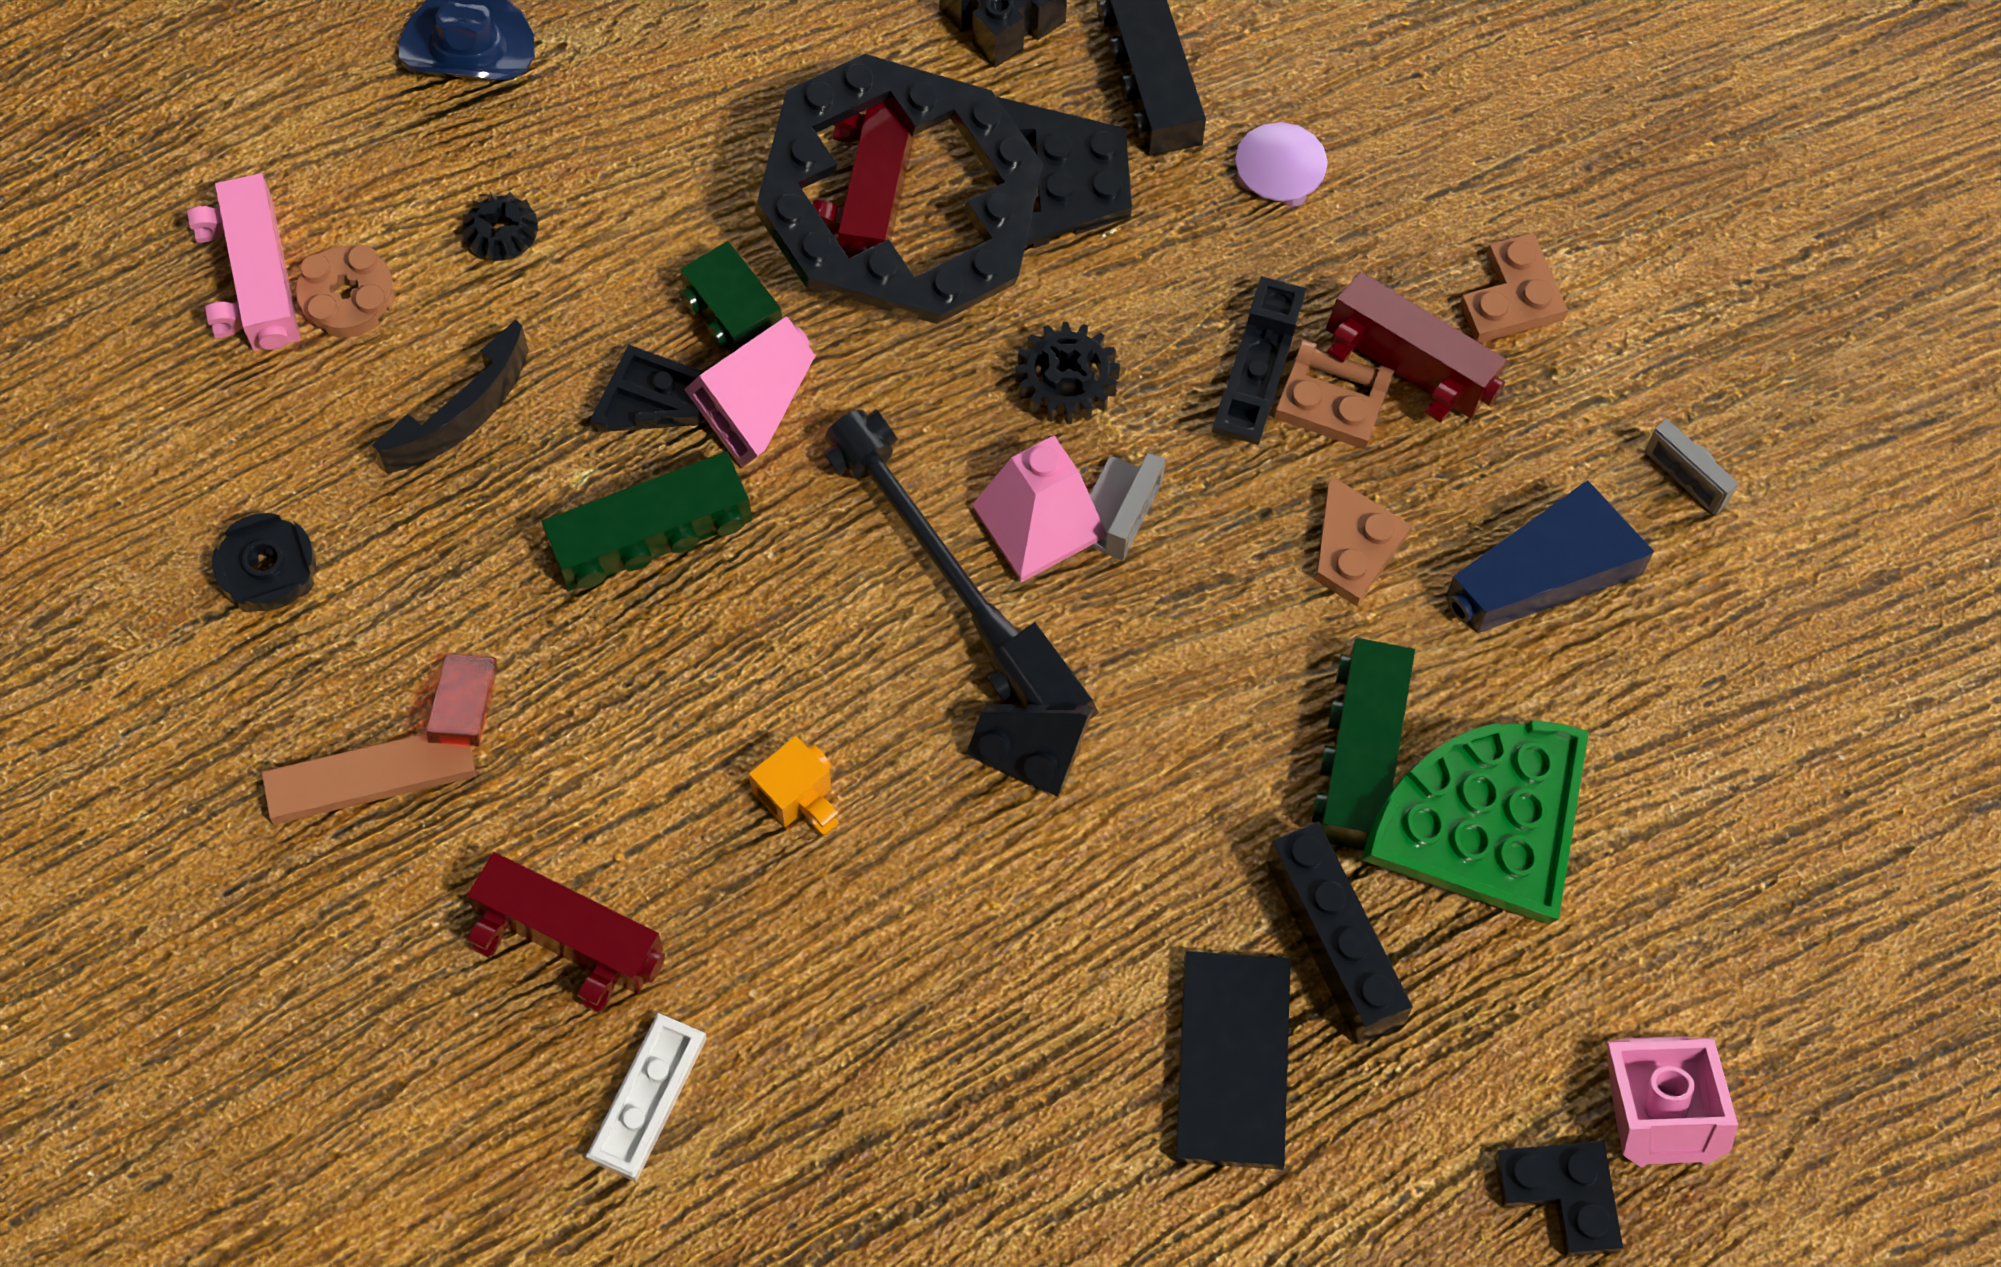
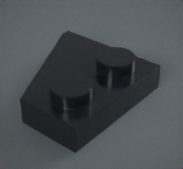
M988 704L980 713L966 754L1058 797L1066 785L1094 708L1088 705H1078L1075 710H1049V705L1029 704L1027 707L1017 708L1011 704Z

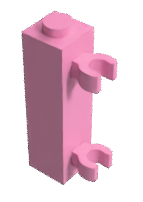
M260 173L215 183L219 207L199 206L187 210L189 225L191 229H194L197 243L215 240L221 234H225L238 302H215L205 306L207 321L209 325H212L214 337H228L238 332V330L244 329L253 351L278 349L287 343L300 341L301 338L273 200L263 174Z

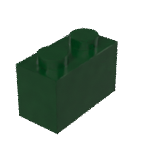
M729 241L724 242L680 268L683 289L679 290L680 297L692 315L699 313L706 321L707 333L717 348L722 349L726 347L730 354H732L782 320V310L779 304Z

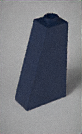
M1587 480L1455 574L1446 598L1453 614L1460 621L1468 622L1477 633L1637 578L1645 571L1654 550Z

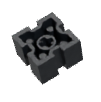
M939 0V9L960 32L965 31L969 27L973 29V46L996 68L1023 50L1025 36L1031 33L1038 41L1066 23L1067 0Z

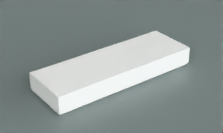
M657 1013L586 1155L589 1162L637 1182L707 1039L706 1033Z

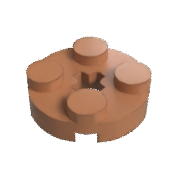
M367 245L338 246L327 249L319 254L309 255L303 260L301 274L296 284V296L305 319L311 325L314 323L317 327L325 329L326 334L335 337H354L367 333L380 324L379 317L385 313L387 307L390 311L394 304L395 286L388 266L377 256L372 247ZM345 284L358 287L352 289L350 292L351 297L342 299L340 293L335 292L337 288Z

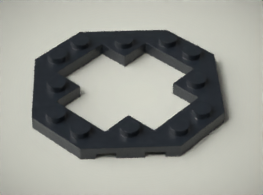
M863 54L786 90L755 213L806 288L826 293L828 288L853 295V301L888 311H891L892 307L917 313V319L938 324L1015 285L1020 273L1043 163L992 90ZM886 100L911 136L951 119L997 185L968 200L963 209L985 242L914 277L889 239L848 258L802 190L834 174L837 166L836 161L817 135V132Z

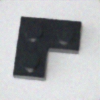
M1604 1141L1503 1149L1495 1153L1494 1157L1503 1208L1556 1204L1565 1257L1619 1253L1623 1249Z

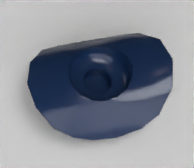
M427 0L409 19L399 40V63L407 70L444 76L508 80L524 74L535 58L534 33L525 14L510 0Z

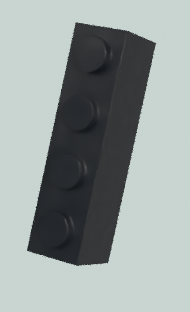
M1098 0L1097 13L1102 28L1108 27L1111 34L1108 40L1111 60L1114 65L1120 64L1123 72L1120 75L1123 98L1125 102L1132 101L1135 112L1132 113V123L1135 136L1138 140L1144 139L1149 156L1203 145L1206 117L1167 0Z
M1320 822L1273 840L1266 863L1356 1045L1404 1026L1413 1006Z

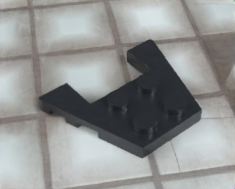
M997 97L1026 140H1035L1036 154L1043 163L1038 185L1040 212L1032 213L1025 246L1031 245L1034 249L1049 244L1050 238L1074 231L1075 235L1131 217L1132 200L1126 128Z

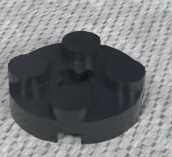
M259 513L244 517L226 530V538L221 543L219 550L215 547L212 555V569L215 579L226 597L235 602L238 608L244 612L251 613L282 608L299 597L305 596L313 588L316 554L310 538L300 525L295 522L293 524L290 521L282 520L280 515ZM263 553H267L271 559L277 558L276 563L268 570L252 569V566L259 563L258 556Z

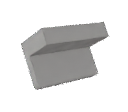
M1148 452L1139 468L1115 457L1108 458L1090 494L1106 531V538L1089 547L1124 561L1163 482L1166 459Z

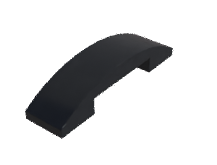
M1263 276L1260 277L1249 311L1247 325L1227 388L1224 390L1212 433L1259 445L1284 370L1307 288Z
M517 320L513 321L480 350L485 370L421 425L410 414H407L372 444L380 468L388 474L405 470L443 454L465 440L493 415L514 387L529 349L523 326Z

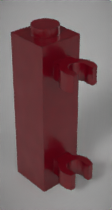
M887 100L867 109L866 114L858 113L833 125L835 126L833 132L834 140L840 142L859 140L844 208H841L824 200H813L812 204L831 233L838 234L839 245L848 258L888 239L891 242L914 136H911Z
M1361 271L1336 299L1325 329L1333 334V338L1336 340L1328 349L1327 354L1344 363L1356 348L1387 368L1395 370V373L1432 394L1431 397L1434 399L1424 413L1440 423L1447 417L1452 408L1472 418L1483 403L1490 407L1501 393L1505 381L1499 377L1507 359Z
M494 851L467 894L474 913L482 916L474 925L467 938L468 942L473 944L472 950L491 959L501 943L505 930L508 929L592 971L583 983L578 997L583 999L581 1005L599 1014L608 1003L616 984L638 994L645 981L652 983L664 964L665 954L662 953L664 949L658 932Z

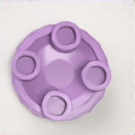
M1284 122L1263 124L1248 132L1238 145L1235 158L1237 168L1236 179L1240 187L1245 190H1251L1265 199L1280 201L1287 206L1294 207L1303 204L1307 195L1314 192L1324 180L1328 161L1324 147L1315 135L1299 125Z

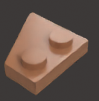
M1332 477L1326 491V505L1316 581L1355 606H1358L1410 535L1412 525Z

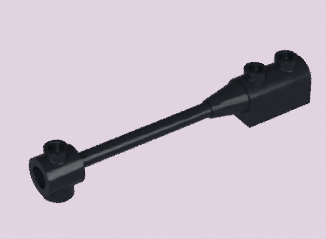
M874 409L867 414L864 410H855L839 418L826 433L825 439L830 447L823 451L825 457L839 476L847 470L855 479L871 476L972 614V621L990 658L989 664L994 672L987 676V679L1001 699L1005 701L1013 696L1021 708L1027 707L1029 704L1049 705V710H1075L1078 705H1088L1094 708L1090 719L1099 714L1091 696L1036 622L1019 632L1004 617L1001 611L992 603L986 601L888 468L886 463L893 453L891 445L896 443L898 439L879 411Z

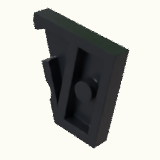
M628 345L590 419L591 429L596 432L699 425L703 415L684 389L704 371Z

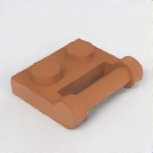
M1303 340L1277 406L1274 419L1366 450L1395 370L1380 366L1378 370L1348 359L1342 363L1327 354V352L1316 349V343ZM1312 367L1371 387L1370 396L1308 376L1309 368Z

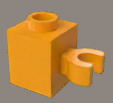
M795 736L749 773L752 793L785 828L801 814L806 816L811 825L823 837L839 825L838 820L835 818L838 816V812L823 797L832 790L829 771L832 766L825 754L814 744L807 747Z

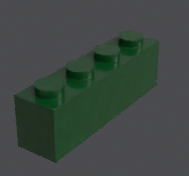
M728 451L544 519L541 522L547 543L567 591H571L576 588L588 589L602 583L606 577L624 570L636 571L650 564L652 559L668 553L689 551L700 541L715 535L727 536L736 533L745 524L752 522V515L747 493Z
M1355 637L1350 655L1343 653L1340 655L1335 683L1344 684L1342 700L1333 699L1327 729L1336 730L1334 746L1325 745L1319 775L1328 776L1326 793H1316L1311 822H1320L1330 844L1365 850L1368 835L1377 813L1393 789L1415 649Z

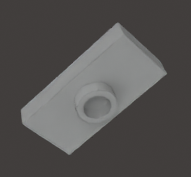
M1667 418L1655 428L1645 453L1714 515L1720 513L1730 502L1739 483L1715 462L1712 454L1705 447L1696 445Z

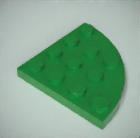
M1530 721L1527 724L1512 723L1505 725L1494 723L1472 729L1450 739L1418 761L1390 791L1372 825L1362 860L1548 925L1559 920L1589 731L1546 721Z

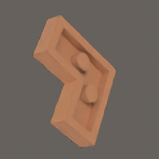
M1534 233L1490 244L1487 256L1500 285L1463 294L1460 301V307L1475 341L1481 343L1565 320L1568 309Z

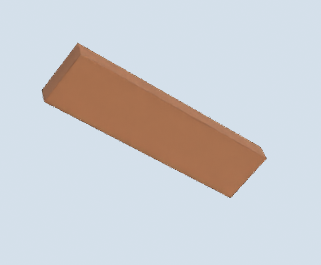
M465 724L262 772L269 816L274 825L477 777Z

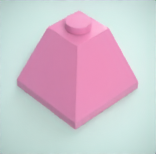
M1054 435L1011 457L972 504L973 511L1021 583L1106 538V531L1078 469Z

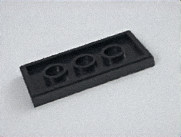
M1186 951L1184 957L1175 1162L1283 1170L1285 1166L1291 958Z

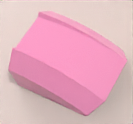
M1688 1036L1625 1038L1607 1042L1610 1084L1623 1156L1642 1168L1647 1164L1702 1162L1707 1165L1731 1152L1738 1122L1713 1038Z

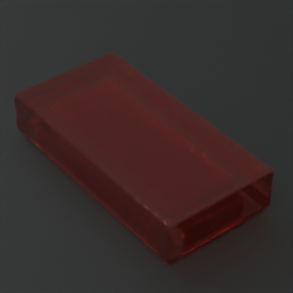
M446 654L426 730L428 743L479 747L498 670L495 657Z

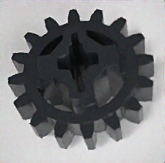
M1063 322L1061 332L1057 333L1049 325H1046L1043 329V339L1031 334L1028 337L1027 349H1019L1018 366H1015V382L1020 383L1019 396L1021 399L1031 397L1030 411L1033 413L1042 408L1047 409V421L1052 422L1057 414H1064L1066 423L1072 424L1074 414L1080 413L1086 421H1089L1092 417L1093 406L1105 411L1107 409L1108 396H1116L1118 381L1116 380L1119 379L1120 364L1115 363L1116 349L1114 347L1103 348L1105 335L1102 333L1095 335L1093 338L1088 337V325L1083 324L1078 332H1072L1069 323ZM1094 363L1099 371L1098 380L1094 379V371L1091 370V366ZM1038 365L1041 367V374L1043 375L1041 382H1039L1035 372Z

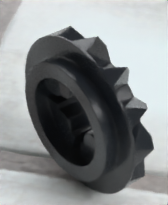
M490 191L487 199L481 202L473 200L471 210L468 214H463L462 234L466 245L473 253L487 260L504 261L515 258L528 250L537 236L538 222L536 213L531 209L527 199L521 201L515 198L511 192L506 196H496ZM505 214L509 226H501L499 232H496L493 237V230L489 222L496 223Z

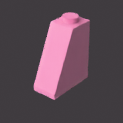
M786 316L699 375L684 389L741 468L748 465L766 450L807 373L815 354L810 349V343L805 333L799 327L794 326Z

